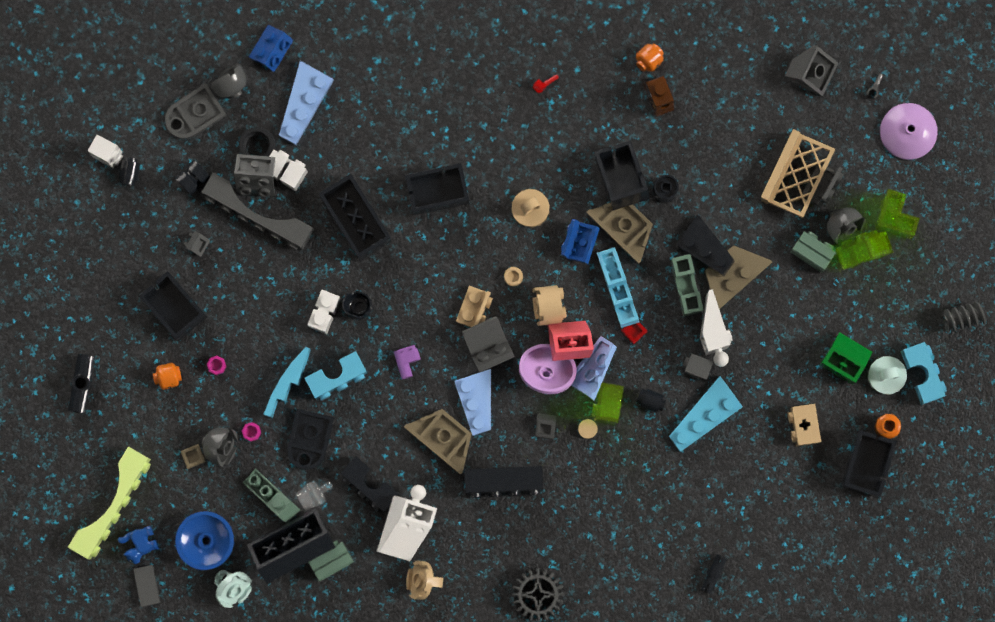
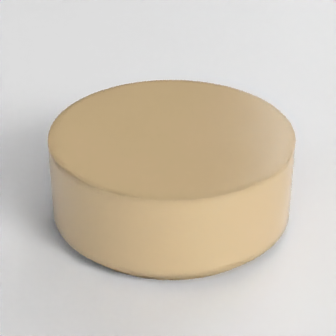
M510 267L504 273V281L511 287L518 286L523 280L522 271L517 267Z
M590 419L583 420L578 427L580 436L585 439L593 438L598 430L596 423Z

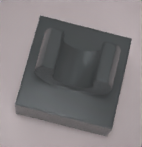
M194 231V233H189L191 238L188 243L184 242V245L186 246L185 248L201 257L210 240Z

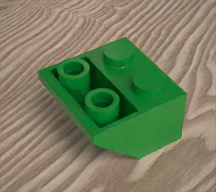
M839 332L820 366L853 385L864 370L872 351Z

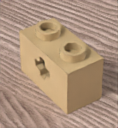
M815 404L790 408L791 412H788V420L790 424L793 423L794 431H791V438L793 443L796 442V447L820 443L821 437ZM802 420H804L805 424H808V427L805 428V431L803 427H799V424L802 423Z

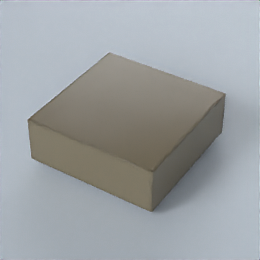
M199 444L180 451L187 469L206 462Z

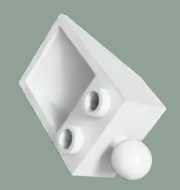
M712 289L706 294L700 340L705 355L715 353L714 363L719 367L727 365L729 357L722 350L727 349L731 345L732 336L730 330L725 329Z
M422 485L412 487V500L398 496L393 497L377 552L411 561L431 529L437 508L419 503L426 496V490Z

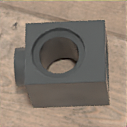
M691 354L690 358H685L682 368H685V374L706 381L713 361Z

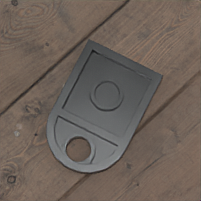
M205 83L170 106L165 116V123L173 136L179 139H190L227 115ZM176 120L182 123L181 128L178 130H174L171 127L172 123Z

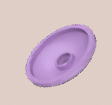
M913 103L900 104L893 107L884 116L880 126L881 141L887 151L897 158L904 160L918 159L926 155L934 146L937 139V124L932 114L924 107ZM908 126H912L914 128V131L909 132L907 129Z
M540 344L529 348L524 352L519 362V373L522 380L531 389L540 393L557 394L563 392L573 384L576 377L577 368L574 359L552 361L550 344Z

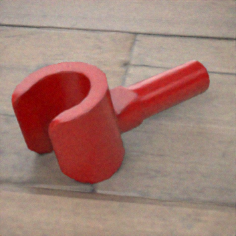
M554 75L544 83L538 79L533 84V89L538 93L543 92L550 83L559 78L558 75Z

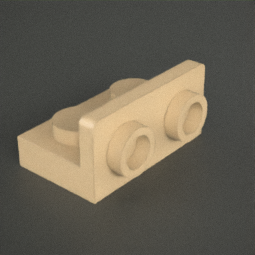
M469 286L456 322L468 327L484 322L486 316L483 315L486 308H490L493 300L490 297L491 292H485Z

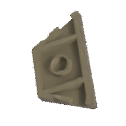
M608 203L586 212L638 264L641 262L653 224L634 205L612 210L611 204Z
M732 246L728 252L735 262L725 276L720 275L711 268H707L705 275L709 289H713L719 309L764 271L772 261L739 247Z
M441 409L404 426L406 430L460 475L463 473L472 433L447 412Z

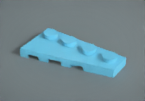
M719 376L669 436L680 452L743 407L721 376Z

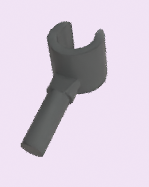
M882 74L878 75L873 86L867 90V96L870 90L876 92L873 99L878 96L877 89L882 80Z

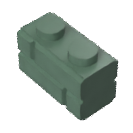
M804 231L790 253L823 273L836 254L833 250L834 247L828 242L822 243L818 241V236L810 231L806 233Z
M335 541L334 545L336 548L309 561L319 581L354 563L343 542L338 543V541Z

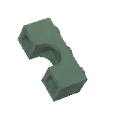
M691 254L672 258L670 262L683 317L702 313L704 309L700 292H698L695 282V271Z

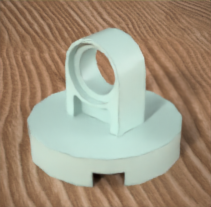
M883 356L876 359L868 370L870 386L883 395H891L898 392L905 385L907 379V371L904 364L891 356Z
M225 570L219 571L215 576V584L218 586L216 590L217 601L225 608L233 607L232 604L236 602L242 603L252 590L250 586L252 580L244 572L230 573Z

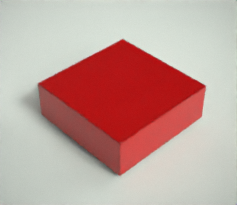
M640 322L621 329V332L633 345L648 332Z

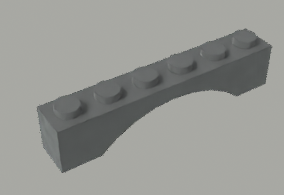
M212 173L202 190L206 201L215 204V202L221 204V209L230 214L232 211L239 214L237 217L247 223L249 220L255 223L254 227L262 232L265 229L271 232L270 236L279 241L281 239L288 242L287 245L295 250L298 248L303 250L314 231L313 227L296 218L275 220L254 213L238 199L230 181L215 173Z

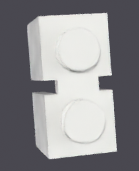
M96 135L88 149L93 158L112 168L115 165H119L123 158V155H121L122 151L116 144L99 135Z
M273 150L269 156L275 157L276 160L273 178L277 181L280 178L281 183L296 191L307 174V169L304 168L306 165L297 159L295 162L288 159L289 155L282 150H279V152Z
M321 290L315 305L318 310H313L308 327L327 334L333 320L329 312L335 315L341 301L340 296Z

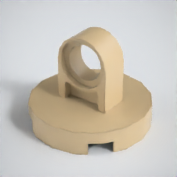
M527 189L515 196L512 202V214L520 225L533 228L546 221L550 205L542 192L535 189Z
M415 561L413 569L408 570L406 588L411 591V595H409L411 598L423 600L429 595L432 587L443 588V578L433 577L432 567L428 562Z

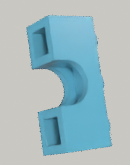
M923 342L902 350L901 354L907 369L919 367L926 374L924 383L914 387L920 404L924 405L945 397L947 389L944 382H940L938 377L940 371L937 364H933L931 359L933 353L930 346H926V343Z
M356 351L339 360L342 365V373L338 378H327L322 369L305 377L316 400L320 398L322 401L330 397V393L334 390L342 391L348 387V383L352 381L357 383L365 378L364 375L367 374V371Z

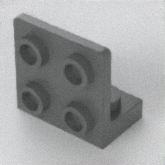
M237 154L234 171L236 192L242 195L274 196L273 176L276 162L275 157Z
M497 317L462 331L479 373L514 357Z

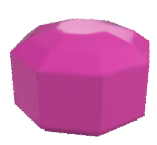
M219 356L211 357L207 363L209 372L215 375L224 373L227 367L225 360Z
M251 422L244 425L242 434L244 439L252 442L259 439L261 430L259 425Z

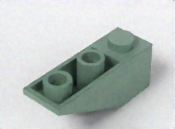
M256 468L243 481V484L287 524L300 511L287 496Z

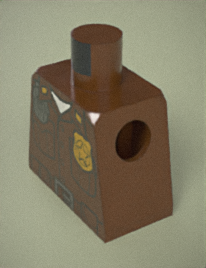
M664 76L643 83L656 117L674 110V100Z

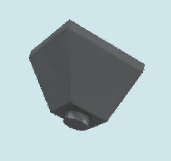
M814 45L792 60L785 77L794 84L819 96H823L838 62L820 47Z

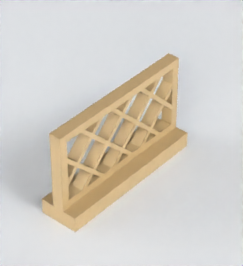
M793 129L764 189L761 201L803 218L835 149L804 136L799 131ZM801 141L810 143L812 150L801 153L799 148ZM821 149L829 151L827 158L819 161L816 151ZM814 153L817 162L806 165L803 156ZM801 157L804 167L793 170L792 160ZM818 165L820 169L819 175L811 178L807 168ZM806 170L809 179L798 182L795 173ZM793 174L796 183L785 187L784 177ZM810 182L812 186L811 192L803 195L799 185ZM797 187L801 196L790 199L787 190ZM784 191L788 201L782 203L775 201L776 194ZM802 199L804 203L802 211L795 210L791 202Z

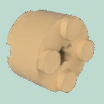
M557 285L533 288V293L536 292V297L533 298L535 319L540 320L537 325L562 323L563 318H566V308L562 307L561 299H564L563 288H558Z

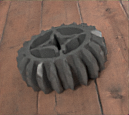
M536 568L535 575H533L531 569L528 570L529 577L522 573L523 582L517 579L516 582L520 586H513V589L518 590V593H512V597H518V600L513 601V604L520 603L521 605L516 610L520 611L523 608L525 610L522 614L523 617L526 616L527 612L530 613L529 620L533 619V615H537V621H540V615H543L544 619L547 620L548 616L546 613L548 612L551 616H554L555 614L552 609L560 610L556 603L563 604V601L559 600L558 596H564V593H558V589H562L563 585L556 586L555 584L560 581L559 578L553 581L551 578L554 576V573L547 577L545 576L547 570L544 569L543 575L539 574V568ZM535 579L534 590L522 592L524 585L528 581ZM541 579L548 581L553 587L554 592L544 591L541 588ZM537 584H539L541 593L549 594L539 600V605H537L536 597L528 596V594H533V591L535 592ZM554 597L550 607L541 611L542 600ZM522 598L533 599L535 601V611L526 607Z

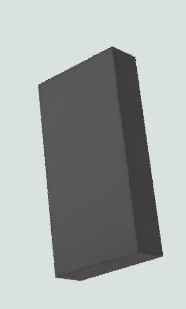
M153 565L133 569L141 607L161 603Z

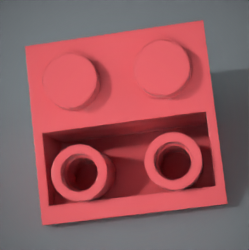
M586 321L547 325L552 361L591 357L594 348L591 331Z

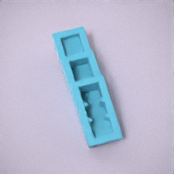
M615 247L598 252L599 263L621 328L639 323V318Z
M305 347L280 378L265 409V416L273 418L278 400L286 402L291 385H300L311 351L310 348Z

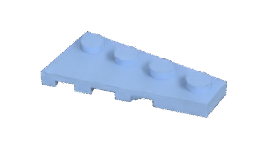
M302 61L299 63L279 133L280 137L294 145H297L334 81L331 77Z

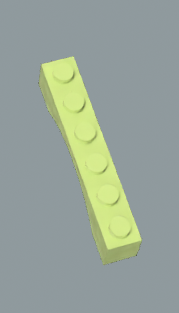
M130 447L126 449L118 463L119 485L111 506L96 522L78 530L68 548L87 559L95 558L101 549L99 547L100 543L108 538L111 532L109 528L112 523L116 524L119 520L121 508L126 507L131 499L129 495L132 490L135 491L141 482L139 478L142 473L146 474L149 470L151 459Z

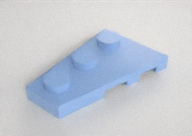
M602 336L593 345L594 350L591 357L583 358L577 366L576 377L571 385L592 400H595L617 348Z
M491 369L454 381L472 436L491 430Z

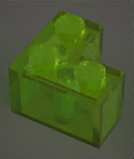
M891 189L885 192L874 229L907 239H912L915 236L920 218L901 213L907 194Z
M877 230L856 235V240H845L841 242L842 246L835 248L843 270L854 268L868 261L880 259L894 253L886 231L878 233Z
M602 382L596 396L598 398L597 404H593L591 417H595L594 422L617 426L624 386Z

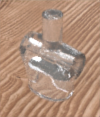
M313 480L298 491L296 496L303 508L308 510L326 502L323 493L333 488V486L328 481L319 487Z

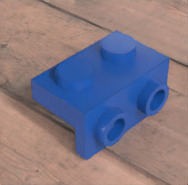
M268 25L249 58L274 72L289 49L293 39L285 32Z
M572 219L571 224L567 228L565 242H563L561 247V255L568 260L588 264L600 228Z

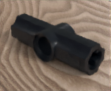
M78 354L75 374L71 381L72 391L68 411L84 414L86 412L89 390L92 386L91 378L95 356ZM85 379V387L79 389L77 386L78 381Z

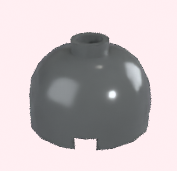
M236 64L219 73L218 79L213 77L208 81V85L217 96L222 98L231 96L234 99L242 94L241 90L247 82L246 73L241 64Z
M837 208L830 213L827 223L828 234L835 243L839 245L845 244L855 237L853 233L857 229L859 231L863 229L866 219L854 208Z
M224 427L212 429L202 440L203 453L206 459L221 467H224L223 464L228 465L236 453L237 447L233 446L234 440L238 441L237 433L233 429Z

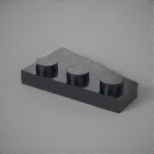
M699 215L696 216L676 245L679 249L687 254H691L693 258L722 276L726 275L735 262Z

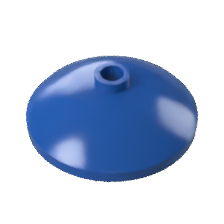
M207 511L197 512L187 517L179 526L175 540L176 549L181 559L189 566L200 570L214 569L222 565L232 553L234 534L231 526L222 516ZM206 537L210 539L207 545L203 543V539Z

